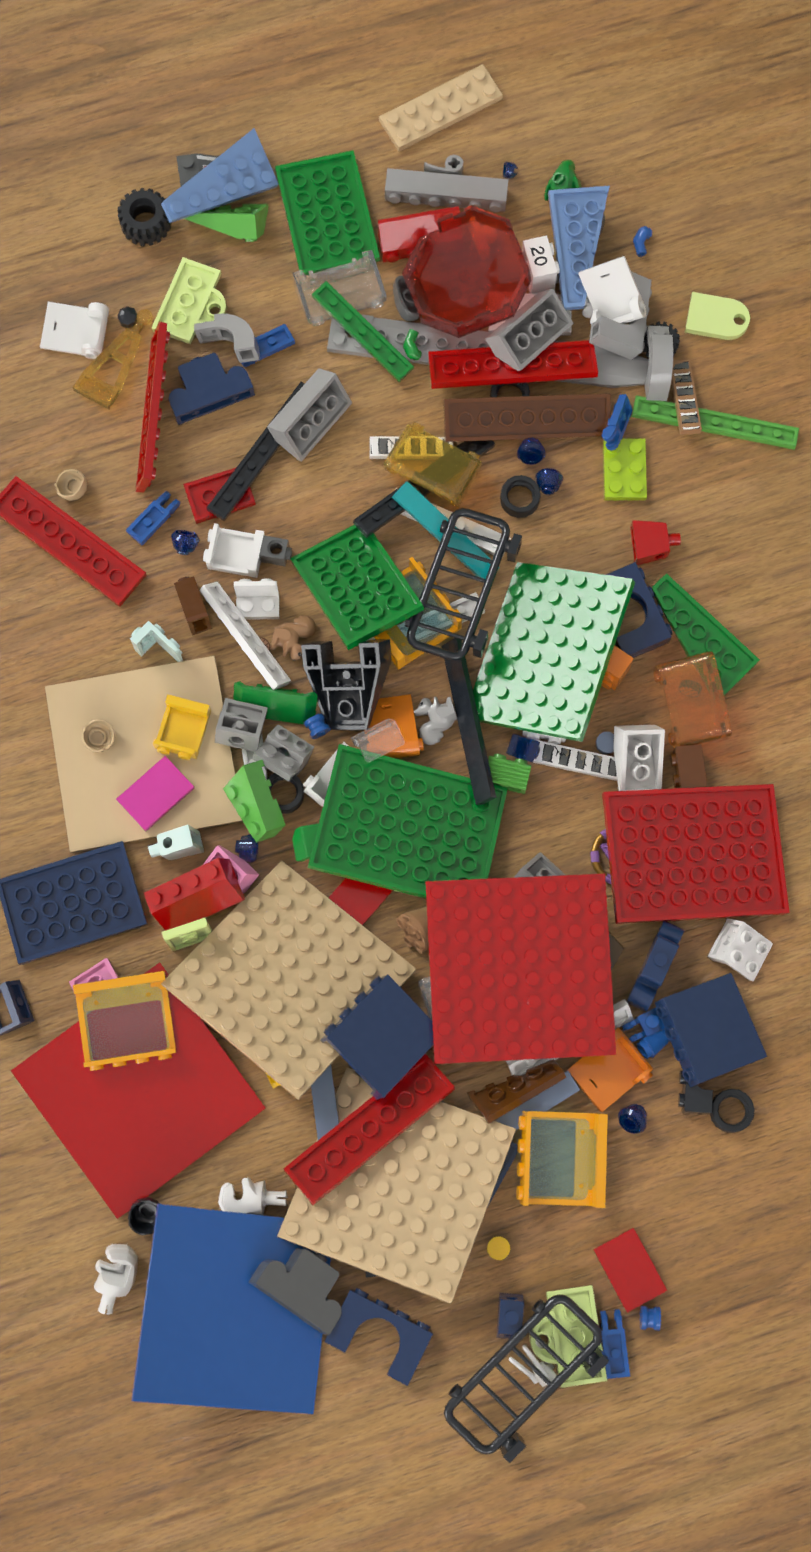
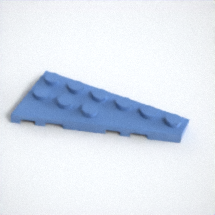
M255 128L162 202L161 205L169 223L276 188L279 185Z
M610 186L549 190L548 192L556 260L560 269L558 276L561 299L566 310L583 309L585 306L587 293L578 273L593 267Z

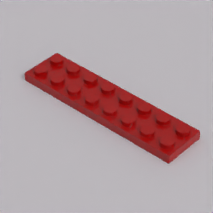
M164 322L158 323L151 338L135 492H145L146 488L151 486V481L155 479L156 467H153V462L158 456V448L155 447V442L159 440L160 428H157V423L161 420L162 409L159 408V403L163 400L164 389H161V383L165 381L166 370L163 369V364L167 362L168 351L165 350V344H168L170 332L167 331L168 323Z
M589 340L551 343L521 371H517L497 358L490 347L428 351L432 389L598 377L595 347L589 343Z
M17 476L0 493V518L119 607L147 576L145 571Z
M424 1054L384 1098L376 1099L372 1096L284 1167V1172L312 1206L315 1205L453 1092L455 1086L432 1060Z

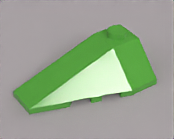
M242 204L243 207L232 209L230 205L217 207L215 210L211 209L184 219L238 239H245L246 242H254L264 234L269 205Z

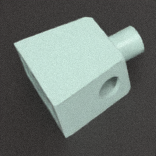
M190 825L158 834V843L148 845L152 858L161 855L168 860H174L204 852L200 831Z

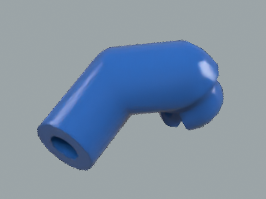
M646 226L639 228L633 238L638 257L647 254L644 242L652 236L651 228Z

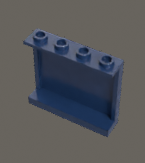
M732 973L664 997L655 1002L656 1013L664 1024L666 1037L672 1043L674 1056L680 1062L683 1069V1077L690 1087L767 1057Z
M388 974L383 977L377 976L369 984L371 988L366 993L364 991L361 992L354 999L356 1004L351 1009L347 1007L340 1013L339 1017L341 1019L336 1024L331 1023L323 1031L325 1036L321 1039L322 1042L327 1041L373 1089L371 1094L376 1099L384 1098L433 1046L432 1020Z

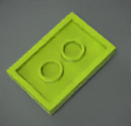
M622 439L614 450H607V442L603 440L604 500L646 501L645 439Z

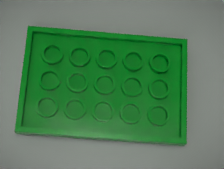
M354 150L275 166L300 277L380 261Z
M355 525L290 558L293 566L348 650L424 610L423 604L373 533L368 538H365Z

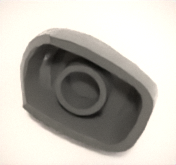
M412 275L398 276L393 283L396 308L404 320L411 322L418 320L427 307L424 290L416 277Z

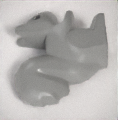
M451 696L447 697L444 704H440L437 697H434L433 704L430 699L423 698L418 708L414 710L415 716H429L430 721L423 724L419 730L420 738L428 745H435V743L440 742V739L444 737L443 731L449 729L457 719Z

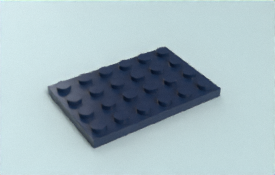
M123 841L0 879V900L19 965L148 925Z

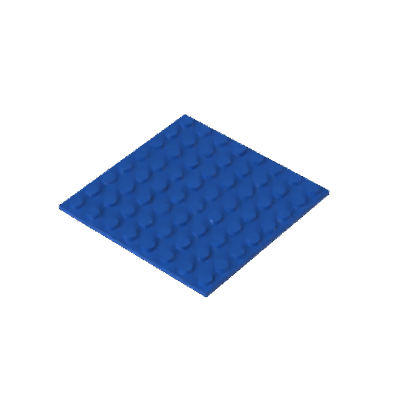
M157 1204L131 1401L314 1414L322 1334L249 1283V1280L262 1261L276 1260L286 1265L296 1248L307 1249L277 1237L284 1218ZM307 1249V1250L310 1251L311 1253H313V1254L315 1253V1251H312V1250H310V1249ZM320 1254L327 1259L325 1263L330 1266L331 1258Z

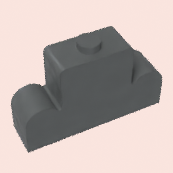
M296 1248L286 1265L276 1260L262 1261L249 1280L250 1284L321 1334L330 1335L341 1316L340 1304L335 1300L326 1298L338 1279L339 1272L326 1264L327 1259L317 1252L313 1254L307 1249Z

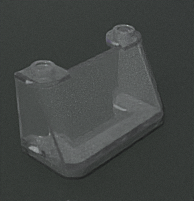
M372 250L362 252L363 258L358 261L356 258H353L352 263L313 273L312 270L309 271V275H304L303 270L293 272V285L308 324L319 326L326 320L333 318L312 298V294L325 281L333 286L357 311L370 307L376 309L384 305L383 302L386 301L387 295Z

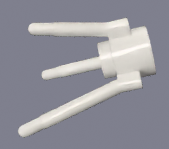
M536 1341V1345H537L539 1348H543V1347ZM522 1345V1349L533 1364L552 1381L556 1377L553 1371V1364L544 1363L543 1361L539 1363L528 1347ZM509 1357V1361L530 1377L534 1384L539 1382L542 1387L547 1385L535 1372L533 1374L513 1357Z

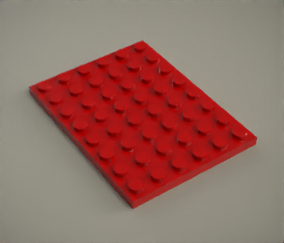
M774 784L608 791L602 793L615 924L784 915L790 913Z

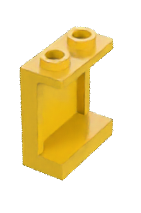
M168 694L165 701L166 710L153 745L157 752L169 755L174 753L184 760L197 759L211 714V708L207 704Z

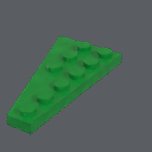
M666 573L652 587L654 597L715 706L760 659Z

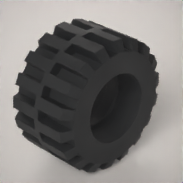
M140 188V191L132 190L130 195L127 193L124 196L125 200L121 199L119 202L120 206H118L117 210L123 234H125L128 240H132L133 244L137 245L139 242L140 246H145L147 243H149V246H152L155 241L157 243L161 242V237L165 238L167 236L166 231H170L171 223H169L161 205L165 198L161 197L159 192L156 191L154 193L153 189L149 188L148 191ZM142 213L154 214L153 218L146 222L135 220Z

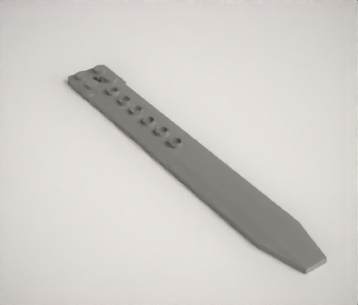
M362 315L410 363L429 365L428 351L489 347L485 338L492 333ZM332 317L327 352L374 358L353 337L349 338L348 334H346L347 331ZM409 329L419 332L415 344L418 350H421L422 356L417 361L408 358L403 349ZM555 340V341H553L552 343L565 342V341H557V340ZM594 345L598 377L553 380L608 388L645 385L649 359L637 355L630 360Z

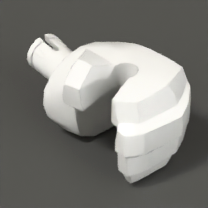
M250 1178L242 1179L243 1196L240 1200L235 1199L233 1184L225 1183L221 1187L218 1201L222 1211L263 1215L266 1205L286 1206L287 1200L278 1198H287V1191H267L265 1181L253 1183Z
M111 1244L106 1248L105 1254L107 1258L116 1264L98 1260L95 1265L97 1272L100 1274L94 1284V1288L102 1294L98 1311L102 1314H105V1310H107V1315L113 1313L116 1297L126 1296L136 1279L138 1257L135 1251L125 1244Z

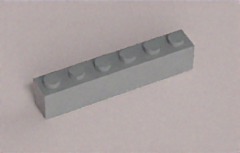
M387 168L385 201L392 203L405 202L412 205L427 204L433 207L459 206V208H470L475 211L481 209L492 212H505L508 179Z

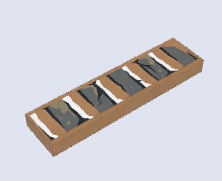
M690 360L673 361L671 383L680 435L701 434L702 427Z

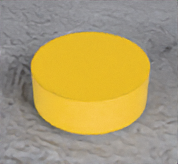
M494 1237L488 1242L487 1252L491 1258L503 1260L510 1253V1244L503 1237Z

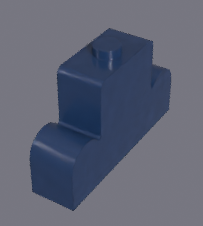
M211 353L203 357H195L190 362L178 367L185 390L177 388L171 391L169 402L176 422L180 425L253 397L255 393L249 375L243 367L234 366L225 374L217 354Z
M667 921L661 923L626 1000L628 1004L644 1012L649 1009L679 948L678 944L684 929Z

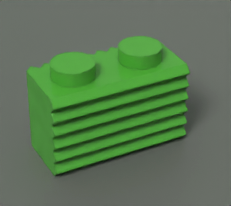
M501 754L489 756L488 761L493 784L506 787L509 791L525 794L532 765H528V762L523 759L507 760V757Z

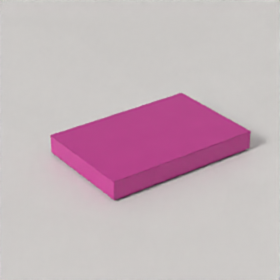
M164 756L116 800L146 832L194 790L195 787Z

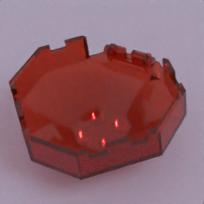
M473 205L464 208V212L454 216L451 213L440 217L437 221L439 230L419 238L402 272L421 324L460 338L514 317L531 283V275L510 220Z

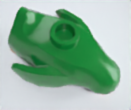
M572 160L562 161L554 172L545 189V201L549 199V190L582 188L581 182L575 173V164Z

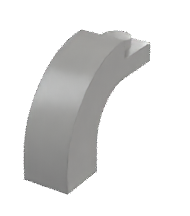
M214 314V321L194 324V331L200 344L228 340L234 343V351L239 363L260 360L259 346L249 324L242 318L231 314Z
M648 326L649 365L644 385L646 400L667 401L673 369V337L669 334V327Z

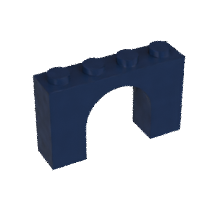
M636 562L605 574L633 579L635 585L630 598L637 601L645 613V622L639 628L618 636L614 646L635 658L668 644L672 637L671 627L668 623L665 624L662 618L663 611L660 605H656L653 599L654 593L650 586L647 587L644 581L645 574L642 568H638Z
M356 1288L355 1292L350 1290L341 1307V1316L324 1342L345 1353L357 1328L364 1321L372 1318H382L389 1321L398 1331L400 1346L387 1375L408 1386L433 1335L429 1331L431 1327L419 1320L417 1324L409 1321L410 1315L400 1310H397L396 1313L388 1309L389 1304L379 1299L376 1302L371 1301L367 1298L369 1294Z

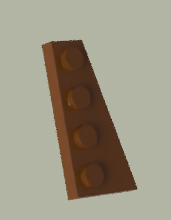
M553 1059L527 1069L526 1074L521 1076L511 1075L506 1077L507 1081L495 1085L493 1082L485 1085L486 1089L476 1093L475 1090L467 1092V1094L489 1124L566 1078V1075Z

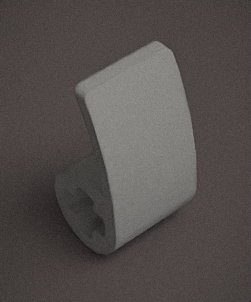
M450 155L445 161V168L424 162V172L463 175V159L458 155Z

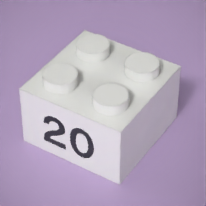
M547 236L524 240L522 244L521 265L530 294H537L552 288L555 291V284L558 283L559 264L558 261H554V247L552 243H549Z

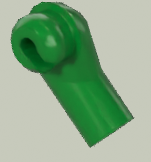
M409 329L403 349L408 358L417 361L422 356L421 350H418L415 344L419 332Z

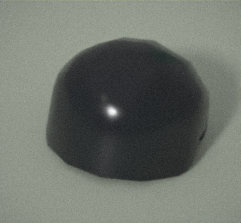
M145 1197L133 1203L128 1214V1224L133 1232L140 1235H151L154 1233L157 1204H160L159 1201Z

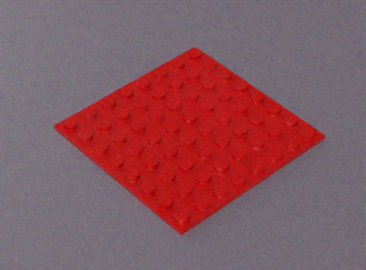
M605 873L425 882L434 1064L616 1055Z
M160 962L144 973L165 971L166 978L169 976ZM168 991L176 1046V1053H172V1058L159 1060L158 1056L149 1057V1062L137 1064L135 1059L127 1060V1065L113 1067V1063L103 1064L104 1069L90 1071V1067H84L85 1060L78 1021L11 1070L14 1077L117 1219L128 1212L135 1201L148 1197L266 1109L201 1018L170 991ZM160 1000L97 1009L87 1015L94 1060L165 1050L167 1048Z

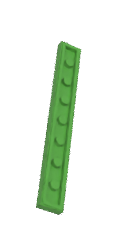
M636 395L631 417L678 426L675 403L646 400V397ZM698 408L703 432L793 450L796 448L799 428Z

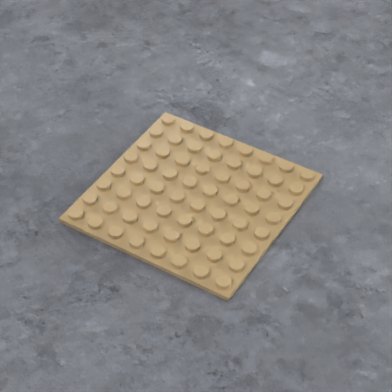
M215 656L45 686L70 853L100 848L120 841L127 843L154 838L158 834L185 825H190L198 830L242 821L223 790L235 775L231 747L215 743L216 727L223 708ZM168 694L207 704L211 708V714L197 759L184 760L179 758L178 754H161L157 752L153 745L166 710L165 701ZM93 719H105L112 724L115 731L114 743L103 752H92L85 747L81 739L84 726ZM166 756L195 789L145 832L116 798Z
M281 860L244 898L245 900L240 902L161 985L299 1100L340 1055L327 1041H321L325 1036L323 1031L331 1023L336 1024L341 1019L339 1015L347 1007L351 1009L356 1004L354 999L361 992L364 991L366 993L371 988L369 984L377 976L383 977L388 974L401 987L416 971V968Z
M346 1068L335 1095L339 1123L373 1096L371 1094L373 1089L355 1070ZM440 1101L315 1205L312 1206L297 1187L277 1237L452 1304L516 1129L496 1121L488 1124L482 1116Z

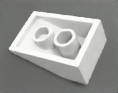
M657 725L614 726L613 748L619 791L662 789L665 729Z

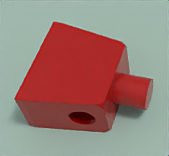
M633 520L631 523L630 532L634 562L637 565L665 559L670 553V546L681 545L680 533L668 534L665 522Z

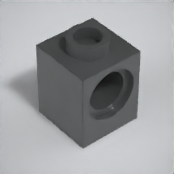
M263 535L259 553L260 561L285 567L287 560H291L292 556L289 540ZM276 548L282 550L279 554L271 553L272 550Z

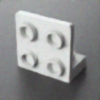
M240 579L234 582L236 607L246 620L279 619L280 595L277 581L272 579H261L260 581Z
M727 918L707 957L715 962L729 965L749 981H754L773 944L745 922Z

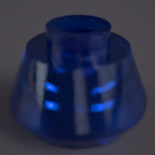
M536 438L523 440L517 450L519 460L528 465H535L541 462L546 455L545 448Z
M550 468L541 469L535 475L537 485L542 493L546 495H552L554 492H557L564 480L560 471Z
M176 530L171 534L173 548L181 555H189L190 552H194L200 542L198 535L191 531Z
M251 834L241 836V840H236L235 853H239V858L253 863L257 859L259 842L256 843Z
M630 1104L619 1111L618 1120L624 1130L637 1134L642 1133L646 1129L648 1115L644 1107L638 1104Z

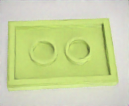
M202 918L164 931L162 935L170 949L176 951L202 942L212 932V928L206 918Z

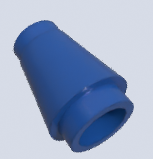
M665 1029L641 1038L640 1042L637 1043V1047L644 1058H654L670 1040L666 1037Z

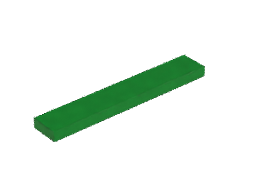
M327 281L312 294V298L399 383L414 369V366Z

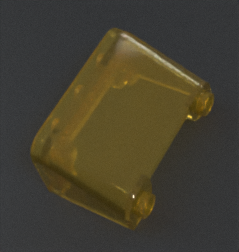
M413 422V424H407L383 463V467L393 475L398 472L400 477H404L439 495L442 499L446 497L445 499L450 502L449 504L459 508L482 462L479 460L480 456L472 451L466 453L424 431L422 425Z

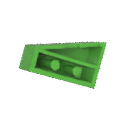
M263 759L243 765L223 788L256 843L276 836L285 826L277 799L273 800L269 786H272L270 779L266 780L262 769L265 766Z

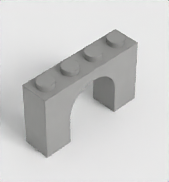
M634 272L631 273L644 302L646 317L625 325L601 316L591 325L589 343L630 360L641 354L644 350V334L647 330L646 319L649 313L648 304L652 294V280Z

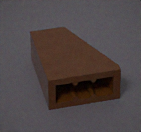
M194 576L180 578L174 585L192 636L212 629Z

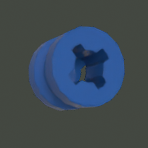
M322 713L314 715L304 722L305 727L310 730L312 739L320 738L331 730L330 726L325 724V717Z
M641 1306L640 1329L653 1328L654 1330H660V1307L648 1309L646 1306Z

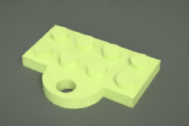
M183 257L152 325V330L155 332L159 322L168 323L167 331L170 332L171 338L191 344L195 336L194 324L214 321V314L210 313L211 308L218 307L221 309L218 314H226L225 299L215 289L221 276V270Z
M592 1285L546 1292L547 1300L558 1294L568 1296L598 1324ZM558 1304L549 1312L584 1348L593 1339V1333L565 1305ZM546 1316L532 1329L537 1335L545 1334L547 1336V1345L567 1365L581 1352ZM530 1335V1345L534 1354L544 1362L557 1364L559 1374L564 1367L544 1348H539L536 1345V1340ZM582 1364L560 1387L607 1381L605 1367L592 1378Z

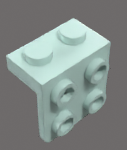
M148 621L142 628L138 627L133 631L130 640L135 651L141 657L157 642L177 662L183 661L182 651L179 649L180 645L173 638L167 639L164 635L165 631L158 624L153 625Z

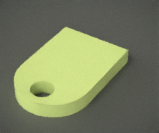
M692 292L685 333L734 340L746 332L750 322V314L746 306L738 300ZM734 318H742L744 324H736Z

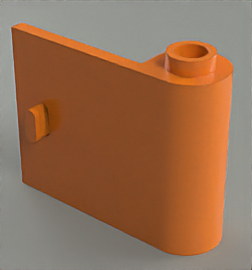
M411 694L379 698L369 729L364 730L367 751L395 759L419 756L420 751H423L424 747L422 738H418Z
M620 1027L615 1030L616 1055L582 1057L566 1070L569 1071L575 1082L601 1113L639 1081L644 1084L653 1076L651 1071L654 1068Z

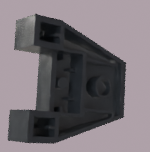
M374 639L359 643L360 661L334 662L332 641H313L301 645L303 667L313 692L318 695L317 702L321 713L325 717V723L330 726L331 730L369 729L392 662L390 639Z

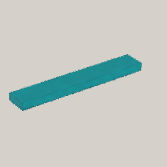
M406 481L392 498L440 542L443 533L440 532L441 523L443 520L448 521V519ZM456 532L452 533L448 547L490 559L466 535ZM451 552L473 574L486 579L491 564Z

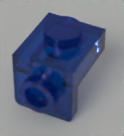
M513 734L506 754L533 763L534 759L539 755L540 742Z

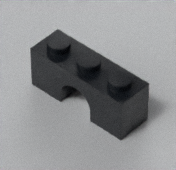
M680 1070L679 1084H683L682 1093L678 1095V1107H682L681 1113L711 1114L713 1090H705L698 1085L690 1087L683 1077V1071Z

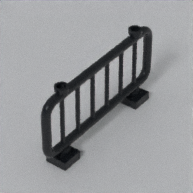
M460 508L452 512L448 521L443 520L441 523L440 532L443 533L419 600L423 604L424 609L426 607L470 621L465 636L420 623L424 610L405 621V627L408 628L407 641L411 647L453 661L465 657L470 647L473 648V656L482 657L488 641V631L480 629L478 635H475L477 626L504 552H507V561L515 563L522 545V535L514 533L512 540H509L510 528L506 521L471 509ZM468 517L501 528L502 534L500 540L497 541L454 527L458 518ZM456 532L497 545L493 559L448 547L452 533ZM446 550L491 564L486 579L442 566L441 563ZM439 569L484 583L479 598L435 585L434 582ZM432 588L477 602L472 617L428 604L427 601ZM418 626L463 640L460 650L451 652L416 640L415 634Z
M554 1295L546 1302L542 1299L538 1300L532 1307L535 1313L463 1387L456 1384L449 1391V1395L452 1398L444 1409L445 1420L480 1454H493L500 1448L503 1457L511 1463L526 1447L523 1437L517 1430L582 1364L592 1378L608 1364L609 1359L606 1354L598 1348L602 1341L600 1327L566 1295ZM556 1305H565L593 1333V1339L585 1348L549 1314ZM545 1316L581 1351L568 1365L532 1330ZM528 1333L564 1367L552 1381L516 1348L517 1344ZM512 1350L547 1384V1387L535 1399L499 1364ZM495 1367L531 1401L519 1415L482 1381ZM478 1384L514 1418L502 1432L465 1398ZM462 1401L498 1435L492 1443L488 1445L482 1444L455 1418L453 1411Z

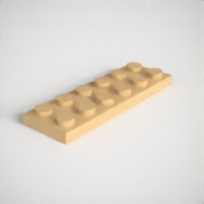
M482 64L379 116V121L398 152L502 100L503 94Z

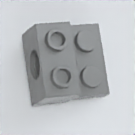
M225 698L216 727L215 743L256 752L259 747L268 708Z
M278 724L267 735L265 742L256 750L252 759L255 761L263 759L266 768L289 782L294 775L297 776L308 764L314 746Z

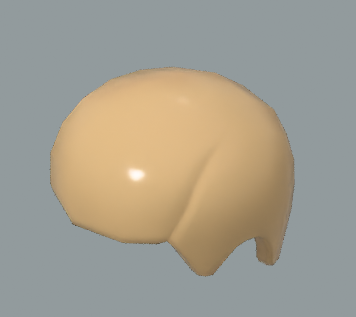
M75 469L64 470L58 476L55 483L57 494L69 501L78 500L84 496L87 490V481L83 473Z
M93 719L84 726L81 739L85 747L92 752H103L114 743L115 731L112 724L105 719Z

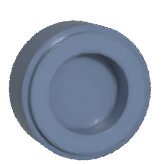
M611 732L601 733L596 740L597 750L602 754L614 752V734Z

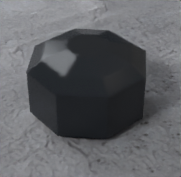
M128 306L120 309L117 315L121 326L128 329L136 326L139 319L135 308Z

